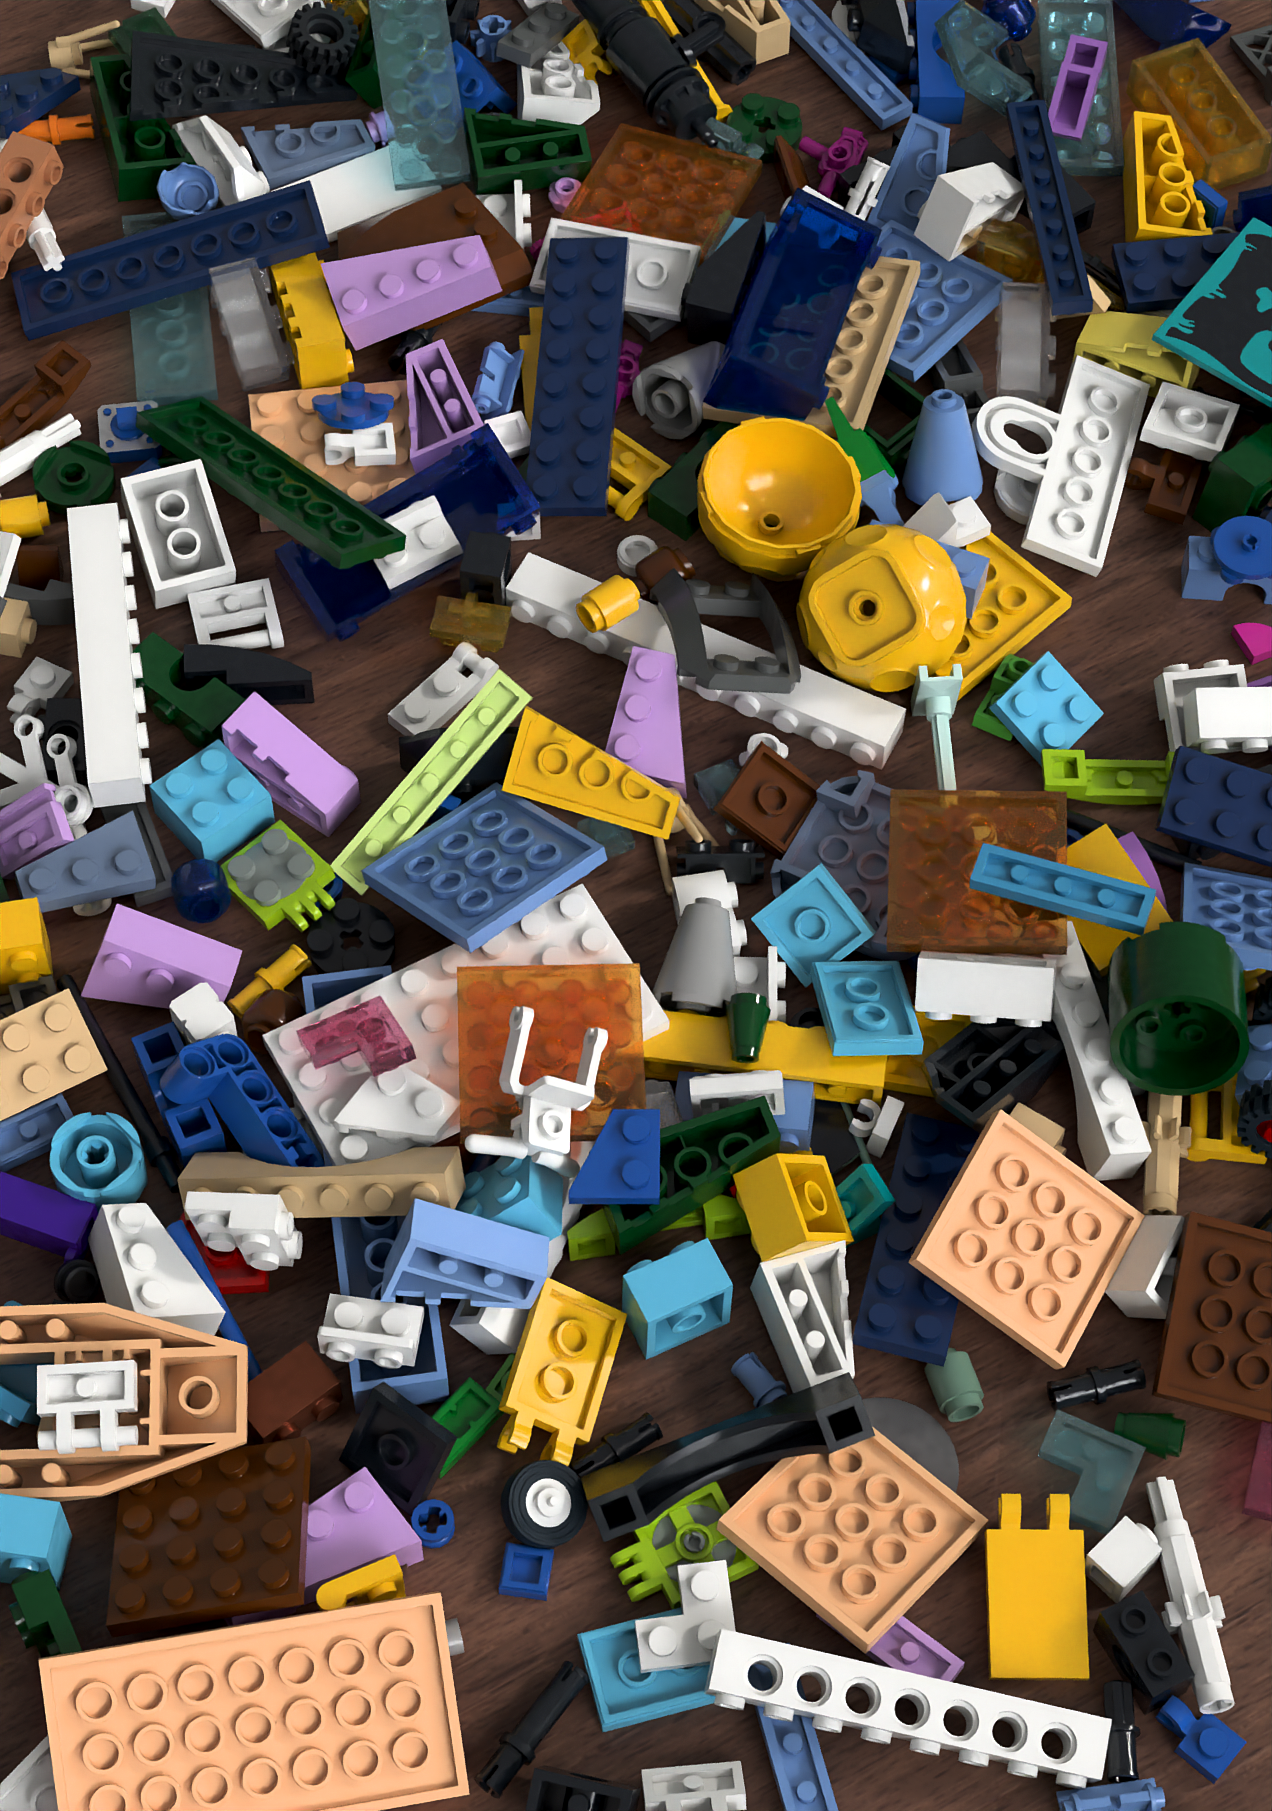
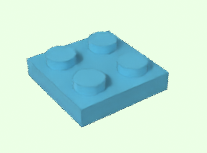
M1049 651L1041 655L989 707L1041 767L1042 749H1069L1104 714Z
M822 863L751 918L770 944L777 946L778 954L805 988L812 983L810 975L812 962H839L876 933Z

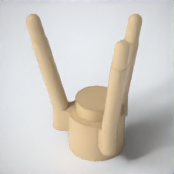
M115 20L69 36L56 37V41H49L48 51L51 67L76 75L79 78L90 79V70L76 69V65H83L82 52L117 45L119 39H102L81 44L79 41L116 29L120 26V22Z
M668 788L674 793L680 795L679 791L676 788ZM681 796L671 833L679 832L685 828L695 842L700 843L705 839L711 841V846H720L695 816L690 805L685 804ZM653 836L667 895L671 896L672 876L664 839Z

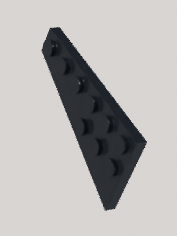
M134 30L132 32L129 121L354 101L357 99L358 93L345 80L349 63L345 70L341 71L338 69L337 74L331 75L329 69H326L325 75H318L317 68H313L312 73L306 71V63L299 67L295 63L297 56L291 58L289 53Z

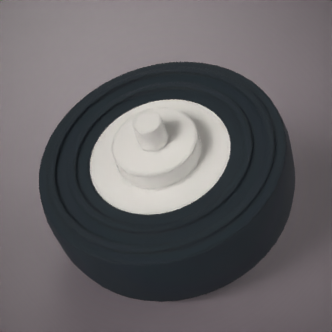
M538 1460L523 1465L510 1476L502 1491L501 1513L506 1527L517 1540L531 1547L553 1548L565 1544L579 1532L587 1516L588 1501L582 1481L572 1469L556 1461Z

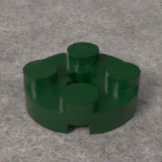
M750 93L742 98V103L736 105L732 109L733 112L728 116L726 130L728 143L730 141L734 145V152L747 161L760 164L773 163L774 139L779 135H782L795 151L799 147L802 138V122L799 107L793 103H787L772 97H762L757 93ZM760 127L770 128L765 133L759 132Z
M76 440L69 441V447H62L57 450L55 445L45 450L36 460L33 467V480L38 501H46L48 509L67 515V508L104 504L111 497L116 480L109 456L98 445ZM77 473H80L82 479L77 482H68L65 477H74Z

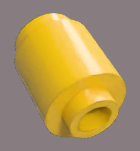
M37 495L0 500V531L14 533L20 538L44 535L43 527L50 526L46 501L38 502Z
M614 575L584 594L581 602L576 604V612L588 631L592 633L598 630L606 631L638 610L640 593L636 585L629 578L624 579L619 575Z

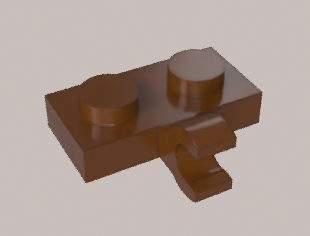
M1167 448L1163 454L1160 466L1153 465L1141 458L1132 457L1124 486L1132 490L1152 488L1144 513L1183 525L1204 460H1198L1192 456Z

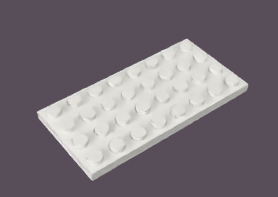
M582 883L548 900L471 953L459 945L453 944L262 1035L266 1049L333 1166H340L390 1156L414 1147H430L434 1145L413 1142L406 1137L397 1139L377 1137L375 1131L350 1128L349 1133H344L335 1129L334 1119L387 1055L462 1102L461 1113L437 1141L438 1143L519 1103L515 1101V1095L504 1093L499 1083L510 1033L509 1019L514 1006H525L532 1008L534 1011L519 1076V1083L524 1086H529L543 1076H552L566 1080L577 1075L583 1049V1040L589 1027L602 1028L608 1032L607 1044L601 1052L599 1062L601 1063L668 1030L669 1019Z

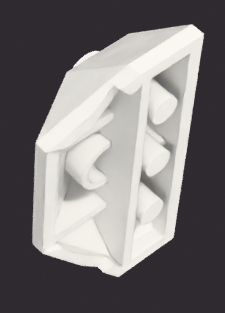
M204 115L172 125V129L175 128L181 138V145L185 152H190L196 165L203 166L215 177L219 189V200L215 209L270 192L265 175L262 171L256 172L253 168L251 157L245 146L239 147L231 134L208 116Z

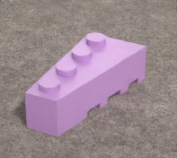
M480 235L321 263L340 322L356 351L503 291Z
M363 1467L308 1507L304 1605L316 1601L317 1590L324 1583L391 1555H396L400 1566L407 1564L408 1567L424 1560L421 1539L366 1467ZM303 1605L224 1618L229 1626L282 1618L296 1612V1608Z

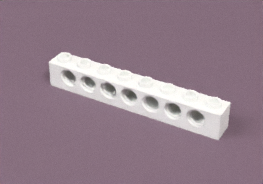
M720 1629L716 1634L704 1691L705 1694L715 1696L714 1704L721 1707L744 1710L745 1703L764 1707L763 1715L769 1718L792 1722L794 1714L812 1718V1727L820 1730L841 1733L842 1726L862 1730L860 1738L871 1742L890 1744L891 1737L911 1741L909 1749L915 1752L938 1756L940 1748L958 1752V1761L966 1764L988 1767L989 1760L1008 1764V1773L1022 1777L1037 1778L1038 1771L1057 1775L1056 1784L1082 1790L1086 1789L1087 1782L1094 1783L1102 1780L1112 1719L725 1629ZM761 1664L771 1671L773 1683L769 1690L760 1691L751 1686L748 1681L750 1666ZM808 1675L814 1677L819 1682L821 1696L818 1701L808 1702L799 1696L797 1692L799 1677ZM850 1687L862 1688L868 1694L870 1704L866 1713H855L847 1706L845 1697ZM899 1698H907L916 1705L918 1717L913 1725H906L896 1717L894 1707ZM948 1709L957 1710L965 1717L966 1730L962 1736H954L946 1730L943 1718ZM997 1720L1007 1722L1014 1730L1015 1739L1010 1748L1000 1746L993 1738L992 1729ZM1045 1732L1057 1734L1063 1743V1752L1058 1759L1048 1757L1042 1749L1041 1740Z

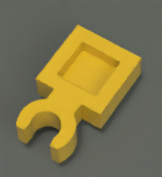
M584 19L562 39V42L570 50L569 59L574 64L580 63L584 68L586 80H594L598 85L595 79L597 70L599 69L603 73L610 75L612 68L609 62L600 57L606 50L601 48L597 42V33Z

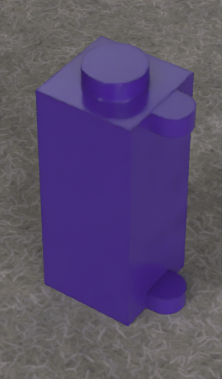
M0 1171V1235L64 1257V1263L71 1259H84L90 1247L88 1237L98 1216L96 1205Z

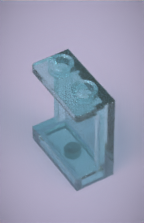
M964 0L956 3L934 23L957 86L1005 117L1007 103L1023 102L1033 94L1028 81L999 63L996 49L1010 37L1008 30Z

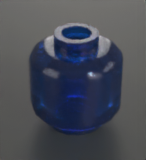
M983 0L982 19L997 40L1019 42L1031 33V25L1035 21L1036 11L1029 0Z
M204 858L190 860L177 868L171 877V892L179 914L188 921L210 923L223 915L231 904V890L226 874L222 867L213 860Z

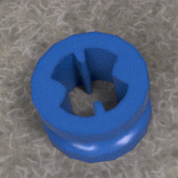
M436 1499L425 1500L418 1504L412 1513V1529L421 1539L423 1547L431 1549L440 1548L452 1539L455 1531L454 1514L449 1505L443 1501ZM430 1515H439L440 1523L444 1521L447 1523L446 1525H439L437 1533H427L426 1525L420 1527V1523L429 1521Z

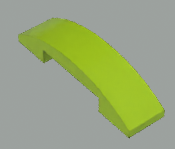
M1042 749L1041 763L1044 790L1066 798L1092 803L1116 805L1162 803L1175 752L1168 751L1165 761L1085 759L1084 750Z
M721 1194L661 1230L703 1225L705 1238L709 1240L751 1234L745 1211L742 1210L737 1199ZM603 1209L584 1218L567 1231L570 1261L615 1254V1240Z

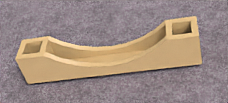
M459 1146L414 1147L370 1161L325 1167H290L269 1164L252 1159L240 1152H203L193 1155L177 1179L186 1220H190L185 1211L187 1191L280 1195L287 1211L292 1212L293 1218L407 1216L415 1198L455 1210L466 1189Z

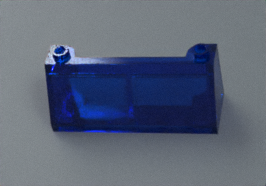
M797 187L768 237L703 402L716 409L805 421L813 407L820 410L830 390V387L824 385L826 381V376H824L825 370L865 267L872 270L881 254L882 248L877 246L882 229Z
M488 423L471 432L470 436L472 439L466 442L462 449L460 445L452 448L451 454L364 505V507L382 519H386L408 508L416 501H422L430 496H435L445 519L461 545L463 553L389 590L373 559L356 564L348 569H338L311 549L301 546L300 543L295 545L293 540L274 550L277 570L327 642L336 637L339 642L350 638L361 629L358 625L359 623L462 562L470 531L494 532L502 536L514 531L516 535H520L537 523L535 517L539 515L541 506Z

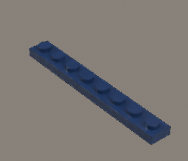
M1045 99L1007 103L1006 117L1052 316L1092 312L1093 297Z

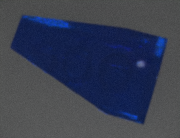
M1114 0L1148 37L1161 42L1158 48L1159 51L1177 59L1181 52L1195 58L1226 34L1232 25L1181 0Z

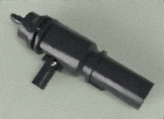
M571 0L597 33V42L603 50H606L608 62L658 126L671 130L678 140L687 141L699 137L708 148L716 147L718 139L715 137L710 125L717 116V108L709 98V86L702 78L700 72L694 67L697 66L695 57L724 39L719 25L711 20L685 38L679 33L670 37L656 18L648 16L637 0Z

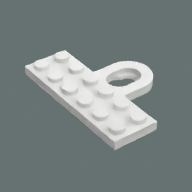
M1077 355L1071 364L1058 413L1026 400L1010 396L991 399L981 407L971 428L978 453L992 466L1038 484L1022 540V548L1097 577L1103 567L1150 384ZM1012 423L1036 433L1044 440L1047 452L1044 454H1032L1025 451L1017 441L1005 434L1004 425Z

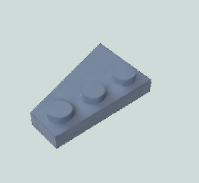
M361 119L315 122L311 128L290 129L289 124L275 125V130L255 131L254 126L241 127L242 139L257 168L265 175L270 190L376 151L375 144Z
M133 810L15 871V881L21 900L37 897L41 913L156 888V877Z

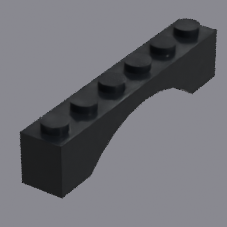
M847 1372L581 1476V1480L602 1539L606 1542L649 1525L664 1511L686 1496L730 1474L787 1457L833 1453L875 1436L861 1395L850 1373Z

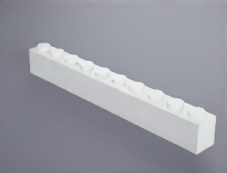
M529 552L505 588L506 612L521 622H530L549 630L559 638H569L585 645L595 653H604L619 659L627 666L633 646L675 655L676 668L678 666L669 628L658 610V606L639 599V608L636 612L606 631L598 630L592 633L580 621L576 612V604L581 602L584 594L602 582ZM701 624L707 659H714V656L718 654L731 655L742 661H755L756 657L761 656L776 659V655ZM800 665V683L795 682V688L790 694L708 690L695 684L696 677L677 675L678 685L699 693L700 696L707 700L719 701L735 708L745 716L757 717L774 724L775 727L783 732H793L812 740L821 748L833 749L850 756L859 764L871 765L881 770L903 732L905 708Z

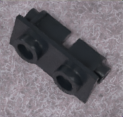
M692 839L685 841V846H676L677 858H685V863H677V877L716 871V868H724L727 882L755 884V879H764V863L755 862V858H765V853L762 845L755 846V841L752 839L729 840V846H711L710 840L703 839L702 842L697 843Z

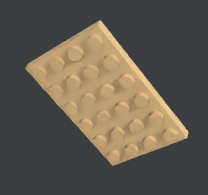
M768 242L703 403V418L738 424L741 421L762 416L765 419L786 418L812 425L829 437L838 438L825 403L826 399L833 396L853 430L855 431L859 428L864 430L921 273L920 261Z

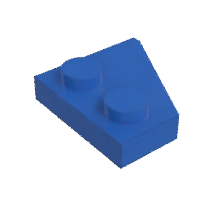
M660 1109L612 1110L569 1189V1204H660Z

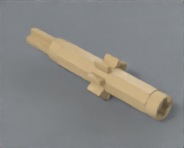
M1148 1091L1147 1122H1141L1152 1152L1146 1158L1144 1166L1143 1215L1176 1216L1179 1157L1187 1158V1148L1191 1147V1127H1181L1182 1096L1163 1095Z

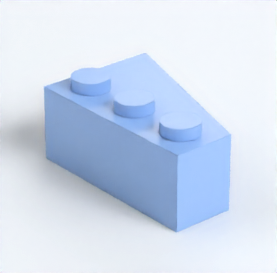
M415 1198L385 1260L380 1302H395L396 1296L425 1297V1304L440 1305L441 1298L471 1299L470 1306L531 1309L547 1278L550 1237Z

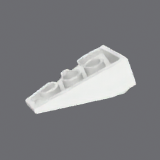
M562 41L530 68L517 64L518 119L536 122L537 118L581 125L600 110L598 85L594 80H586L584 68L580 63L574 64L569 59L570 50Z

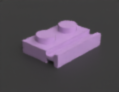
M43 783L0 810V874L2 879H14L15 871L74 841L62 804L55 799L53 792L56 791L54 784Z

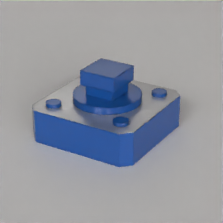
M150 400L102 405L97 410L100 447L109 456L111 464L149 460L152 456L159 459L163 455L162 445L153 441L151 437L136 428L137 412L158 407L156 402Z

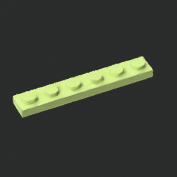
M498 669L332 862L330 866L333 871L360 895H364L370 887L365 884L361 870L412 838L533 697L501 669Z

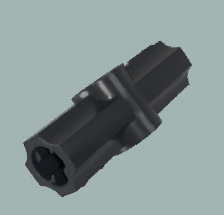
M664 0L662 2L683 38L711 20L715 21L719 25L724 39L695 57L696 60L709 62L731 84L735 83L738 86L748 79L756 67L757 60L725 31L726 24L722 16L711 11L705 12L694 0Z

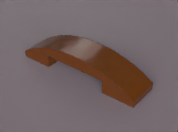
M62 340L34 364L37 375L0 407V450L31 432L40 430L62 408L78 388L92 366L90 360Z

